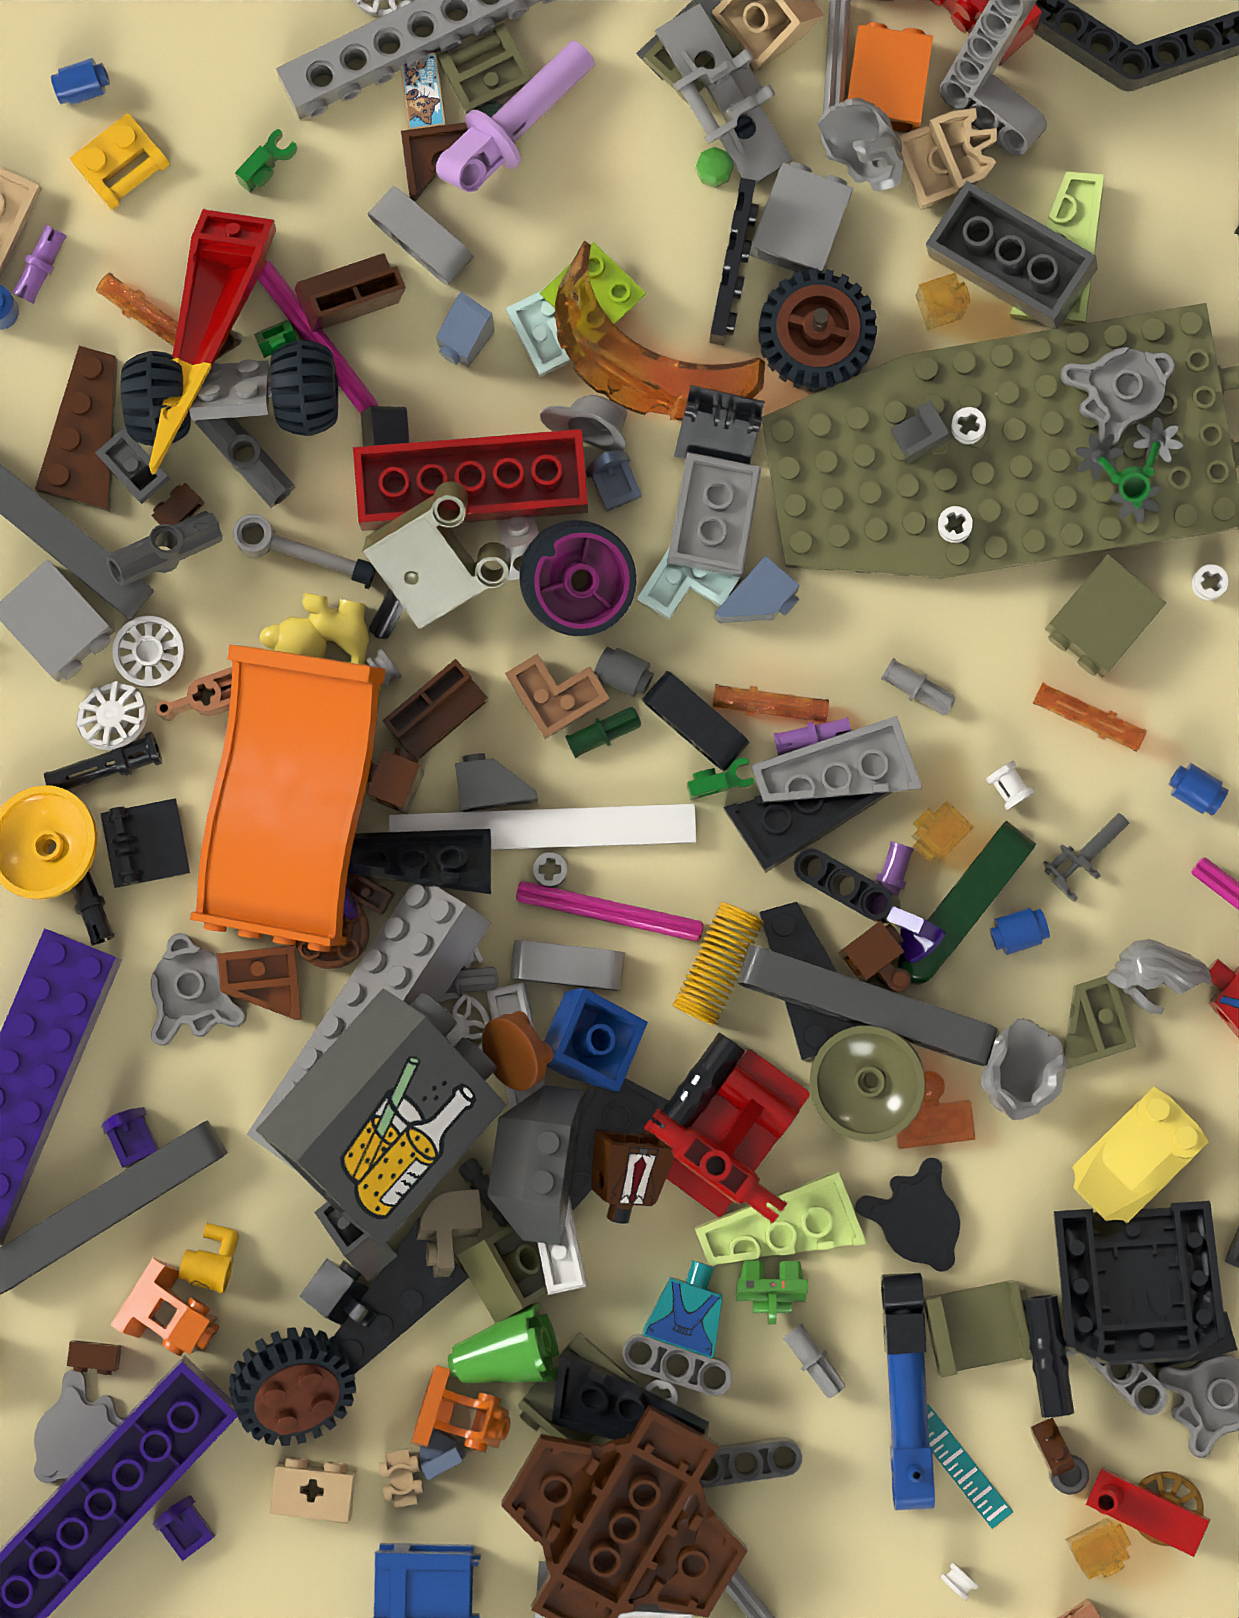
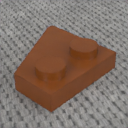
M294 945L216 953L220 992L295 1020L302 1019Z

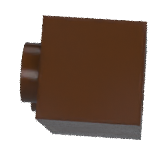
M186 483L182 486L179 484L171 491V497L165 503L161 501L156 505L151 516L159 525H175L190 518L205 503Z
M348 874L346 885L354 900L379 915L384 914L396 893L367 876Z
M72 1340L69 1342L67 1366L73 1367V1371L88 1372L89 1368L97 1369V1374L112 1375V1371L119 1370L122 1345Z
M1053 1418L1031 1426L1032 1436L1052 1478L1075 1468L1074 1460Z

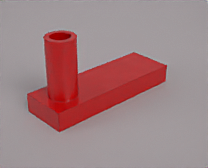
M1104 1467L1100 1470L1085 1504L1192 1557L1195 1556L1211 1520Z

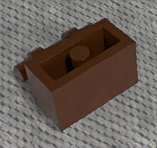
M395 748L394 753L384 750L378 765H375L371 759L367 781L370 782L367 791L370 799L401 813L408 814L424 775L421 765L418 764L419 760L416 759L417 756Z
M879 921L838 952L860 981L864 982L875 974L885 988L892 992L899 993L910 986L911 976L909 972L902 968H895L891 961L904 952L900 947L904 940L891 923L884 926Z

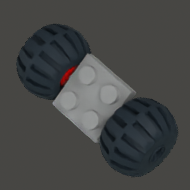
M297 340L285 344L273 353L270 371L268 360L256 361L247 359L239 363L225 364L214 362L171 444L176 443L188 434L192 420L268 415L269 398H272L276 422L283 430L303 436H312L326 431L336 423L339 411L338 382L333 353L328 347L317 342ZM148 351L138 354L126 361L121 370L120 389L125 427L130 438L144 445H154L161 409L168 406L163 405V400L169 397H180L183 393L182 366L178 362L173 361L172 359L175 358L166 352Z

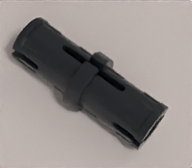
M89 869L84 878L72 888L77 902L74 906L77 914H81L91 945H97L106 942L105 938L111 940L115 935L111 930L103 908L106 902L103 896L98 895Z

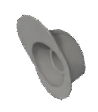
M598 395L584 396L577 399L570 407L549 406L540 413L541 422L551 431L582 429L584 443L606 452L623 451L627 446L626 439L621 433L627 417V410L625 407Z

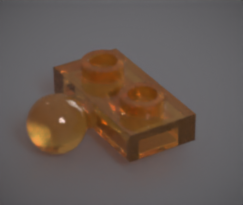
M925 1071L926 1091L924 1105L921 1106L914 1120L904 1130L896 1134L897 1147L904 1149L975 1140L971 1101L962 1100L939 1103V1098L945 1091V1082L937 1072Z

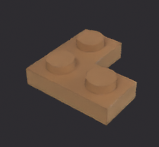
M538 653L505 673L544 739L610 701L608 694L590 666L558 686Z

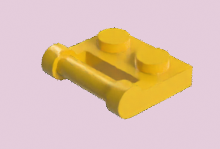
M129 112L69 158L111 211L120 205L119 200L153 173L157 170L162 172L170 166L164 154L155 146ZM144 152L148 155V159L112 187L108 188L104 184Z

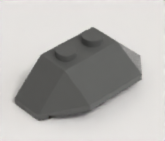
M544 1085L498 1118L487 1195L522 1240L562 1246L584 1090Z

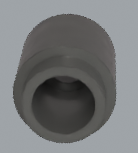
M606 647L594 671L596 675L601 677V682L632 697H635L638 691L644 694L654 673L649 671V662L618 647L615 650Z

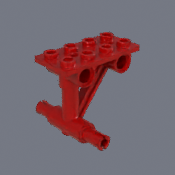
M749 1049L691 1127L685 1129L665 1114L662 1109L658 1108L652 1117L662 1123L665 1128L662 1129L649 1120L644 1129L672 1148L671 1153L674 1154V1161L666 1179L717 1217H721L733 1201L741 1205L745 1202L773 1224L779 1215L767 1207L766 1204L770 1203L782 1212L787 1202L781 1200L758 1183L760 1178H758L755 1170L777 1140L781 1138L791 1125L799 1110L809 1098L810 1093L756 1052Z

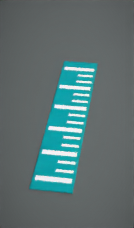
M928 1404L929 1445L932 1447V1453L993 1529L1012 1514L1013 1511Z

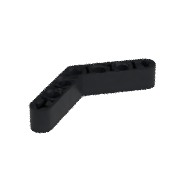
M1037 0L1035 3L1036 6L1037 4L1041 5L1043 9H1040L1042 14L1034 34L1124 91H1134L1239 55V11L1136 45L1068 0ZM1053 13H1055L1056 17L1052 24L1048 20H1051ZM1060 24H1073L1077 29V33H1064L1060 28ZM1231 29H1233L1235 33L1228 35ZM1198 39L1204 40L1209 45L1210 50H1198L1193 41ZM1101 43L1107 47L1109 53L1105 55L1097 54L1093 51L1091 45ZM1162 51L1169 52L1174 57L1175 62H1163L1160 60L1158 53ZM1126 63L1134 64L1138 67L1140 74L1130 75L1126 73L1123 65Z

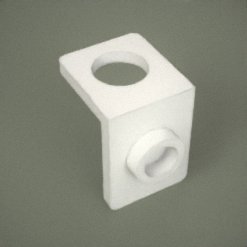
M516 516L510 519L497 520L501 544L505 545L511 554L508 580L520 578V568L515 567L513 562L517 557L524 555L529 544L538 535L535 517Z

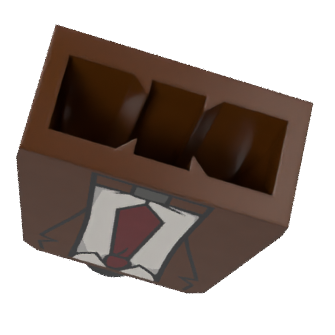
M595 1131L591 1187L604 1202L609 1203L606 1216L608 1220L627 1224L630 1220L633 1205L653 1206L657 1203L674 1161V1154L671 1153L672 1148L655 1135Z

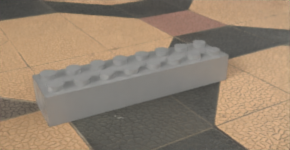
M412 883L247 1135L293 1168L255 1131L382 988L408 1005H411L422 992L439 1003L492 922L439 887Z

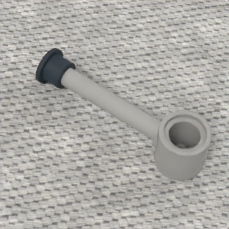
M247 514L241 517L234 526L233 535L239 549L247 556L261 557L269 553L270 550H274L352 576L351 580L365 584V589L369 590L376 569L368 561L358 558L356 562L275 535L276 531L272 530L269 522L258 514ZM251 527H259L264 531V537L258 544L251 545L244 541V534Z

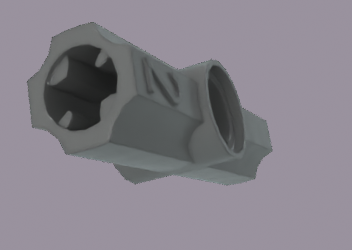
M234 417L195 421V424L232 464L234 470L242 475L270 508L280 504L295 488L292 481L260 447L257 440ZM251 447L255 450L254 457L245 463L238 462L236 454L239 449Z
M205 510L175 525H157L152 529L148 537L108 554L106 563L109 567L110 575L116 584L124 587L154 572L167 573L173 571L181 560L220 543L223 535L215 516ZM163 546L171 550H162L159 547Z

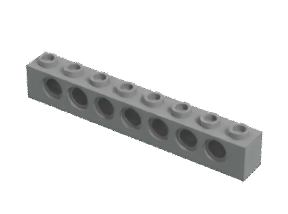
M415 0L276 68L277 74L298 118L301 119L305 116L313 118L328 109V105L340 99L341 101H348L355 98L361 93L362 88L370 84L381 85L388 82L395 76V72L400 70V66L405 63L408 68L412 69L418 66L417 60H419L420 64L426 62L429 59L427 54L436 53L440 50L442 52H449L457 48L463 39L473 34L481 36L490 32L496 26L495 23L503 19L509 18L513 20L528 12L530 6L540 1L549 3L554 0H499L492 5L485 4L481 0ZM456 9L467 13L466 17L460 21L450 20L447 16ZM420 26H429L433 29L432 34L424 38L416 36L414 32ZM388 42H395L400 46L393 54H386L380 50ZM355 58L366 61L365 66L356 71L349 69L347 65ZM320 75H329L333 78L331 83L325 87H318L313 84L314 80Z

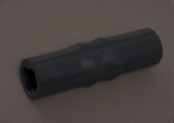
M719 1032L698 1062L689 1071L685 1080L678 1086L676 1092L662 1111L685 1129L691 1127L701 1112L707 1107L711 1098L717 1093L723 1081L745 1051ZM658 1120L654 1121V1123L662 1129L665 1128V1126Z
M1049 1294L1025 1298L1030 1335L1029 1349L1033 1357L1032 1369L1037 1382L1041 1416L1053 1418L1071 1415L1074 1413L1069 1380V1361L1066 1356V1341L1062 1332L1057 1295Z

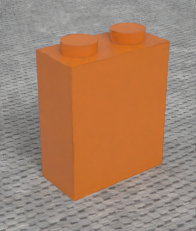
M876 22L867 23L866 26L858 25L847 99L859 97L874 103L876 107L887 114L894 131L910 132L918 129L922 117L933 35H926L923 30L917 28H905L903 31L891 30L886 25Z

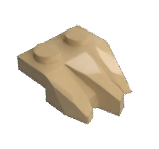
M976 108L951 111L931 119L928 125L899 135L902 142L903 168L921 210L956 197L966 181L974 185L988 175L996 164L993 157L984 156L982 151L991 147L997 141V128L972 129L971 124L977 119Z

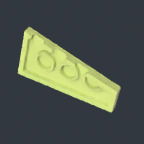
M1066 171L1046 227L1094 255L1104 175ZM1091 280L1063 323H1086ZM1015 307L1011 310V318L1035 320Z
M838 1170L776 1194L781 1200L786 1201L787 1205L780 1212L770 1203L766 1204L767 1207L779 1215L773 1224L752 1207L746 1206L694 1227L709 1265L759 1259V1257L790 1255L803 1251L834 1249V1247L867 1244Z

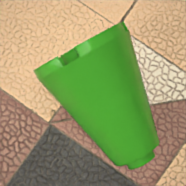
M539 1303L529 1305L455 1344L452 1348V1354L448 1355V1366L452 1376L458 1377L462 1383L551 1382L557 1380L558 1367L553 1368L552 1357L559 1356L558 1344L548 1315H539L538 1313L542 1306Z

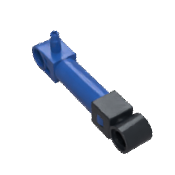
M921 1273L881 1275L884 1349L887 1353L892 1436L890 1458L894 1510L934 1509L932 1447L929 1445L924 1352H927L925 1315L922 1313L924 1309Z

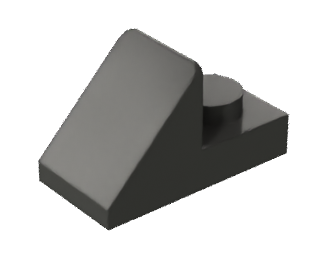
M124 428L95 452L141 504L170 480L160 467L152 475L149 467L151 457L135 440L130 438Z

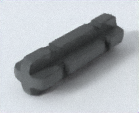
M470 1158L458 1168L459 1173L466 1182L469 1180L472 1184L470 1186L472 1190L479 1189L480 1201L488 1211L491 1210L494 1215L492 1217L500 1227L507 1226L509 1222L487 1195L489 1176L487 1174L483 1175L481 1172L483 1168L477 1160Z

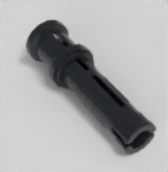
M148 732L145 734V738L130 742L123 747L78 761L51 772H44L46 786H55L68 790L116 773L128 776L132 774L134 769L152 763L158 766L163 764L154 734ZM141 751H146V753H144V754H141V755H138V756H135V757H132V756H131L132 754H135V753H138V752H141ZM115 761L114 764L107 765L108 762ZM93 767H98V769H96V770H93V771H90V772H87V773H84V774H81V775H78V776L69 778V775H72V774H75V773H78V772H81V771H84V770H87V769H90V768H93Z

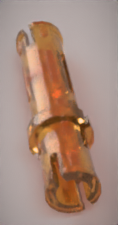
M111 272L107 273L99 282L96 292L122 309V315L126 318L133 317L174 347L178 322L146 300L145 293L140 290L134 291L117 279Z
M1042 682L1032 703L1098 733L1097 737L1105 740L1107 737L1133 749L1135 752L1140 748L1147 733L1146 729H1141L1116 717L1117 713L1109 710L1107 713L1076 697L1050 687ZM1056 701H1058V702H1060V703H1062V704H1064V705H1067V706H1069V707H1071V708H1073V709H1075V710H1077V711H1080V712L1086 714V716H1085V715H1082V714H1080V713H1078V712H1076V711H1074V710H1072V709H1070V708H1067V707H1065V706H1063V705L1057 703ZM1093 718H1095V719H1097V720H1099V721H1101V722H1103V723H1105V724H1102V723H1100V722H1098V721H1095ZM1109 726H1112V727H1114V728H1116V729H1119V730H1121L1123 733H1121V732H1119V731H1117V730H1115V729H1113V728H1111V727H1109Z
M715 684L712 708L745 711L747 716H754V713L826 723L829 699L760 691L757 686L751 685L749 689Z

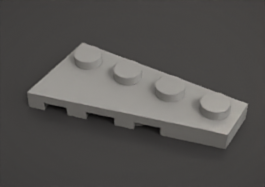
M897 716L751 765L763 803L922 789Z

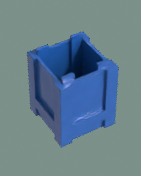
M380 1543L379 1550L375 1552L373 1618H480V1613H472L473 1566H479L481 1554H474V1545Z

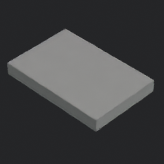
M687 452L667 563L742 577L762 467Z

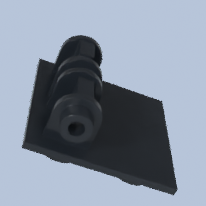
M690 385L674 457L686 459L687 452L750 465L757 432L760 431L761 416L765 401Z
M176 798L129 808L124 806L109 809V812L101 813L114 888L190 873Z

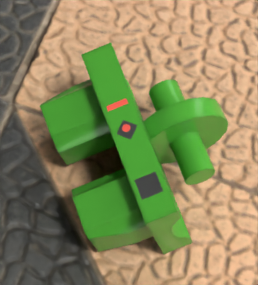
M746 1260L743 1263L741 1279L737 1280L736 1301H753V1313H767L768 1324H776L777 1313H792V1302H806L808 1279H803L799 1261L780 1262L779 1279H764V1262Z

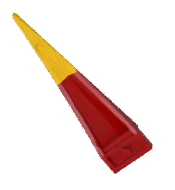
M202 209L191 236L184 290L172 357L175 358L172 360L182 366L183 393L180 397H169L163 400V405L171 406V408L166 410L167 407L161 409L149 463L152 475L157 472L266 265V255L276 232L273 219Z

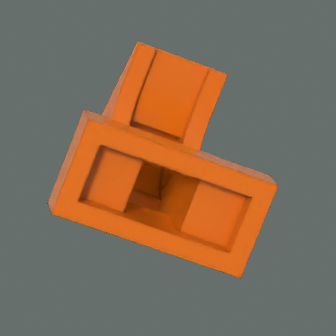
M155 1258L151 1260L111 1323L120 1332L140 1338L145 1329L149 1327L164 1338L161 1345L178 1356H182L183 1352L191 1354L197 1351L198 1348L205 1351L210 1344L209 1341L220 1328V1326L215 1324L217 1317L209 1314L210 1308L194 1297H190L188 1302H186L171 1290L179 1277V1270L171 1264ZM164 1300L178 1309L168 1326L162 1324L154 1316Z
M435 1365L431 1372L410 1444L426 1448L432 1430L465 1439L463 1446L472 1450L486 1453L488 1446L499 1449L501 1440H505L508 1435L511 1423L510 1417H508L509 1410L500 1405L501 1399L485 1393H479L478 1398L473 1399L445 1389L450 1369ZM455 1404L477 1410L471 1431L449 1425Z

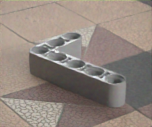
M989 0L942 81L939 89L940 95L954 110L976 108L977 119L972 124L979 130L997 128L996 143L1011 154L1023 155L1046 130V119L1037 108L993 75L1037 0Z

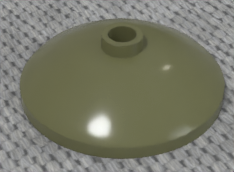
M858 1025L844 1029L831 1037L821 1047L812 1064L810 1092L816 1110L828 1126L850 1139L871 1142L884 1140L898 1134L917 1116L925 1097L926 1078L921 1059L906 1039L888 1029L871 1025ZM868 1073H873L878 1077L877 1086L872 1087L867 1084L866 1075Z

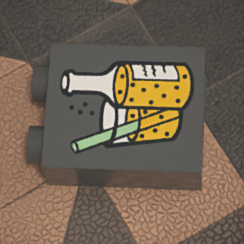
M384 988L255 1130L342 1217L381 1247L506 1107V1103L486 1083V1080L497 1069V1066L468 1039L462 1037L453 1046L445 1038L457 1025V1022L439 1003L422 992L411 1005H408Z

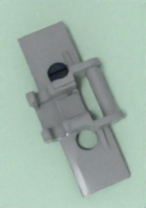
M700 3L655 30L683 77L673 84L677 92H682L707 134L704 137L707 143L710 144L720 139L742 178L758 182L778 170L782 163L788 164L793 160L761 107L763 103L775 95V92L770 84L765 87L760 86L749 67L750 61L754 59L749 48L732 58ZM700 53L709 54L714 60V69H706L702 66L697 68L694 63L696 55ZM697 81L703 82L727 122L720 127L694 85Z

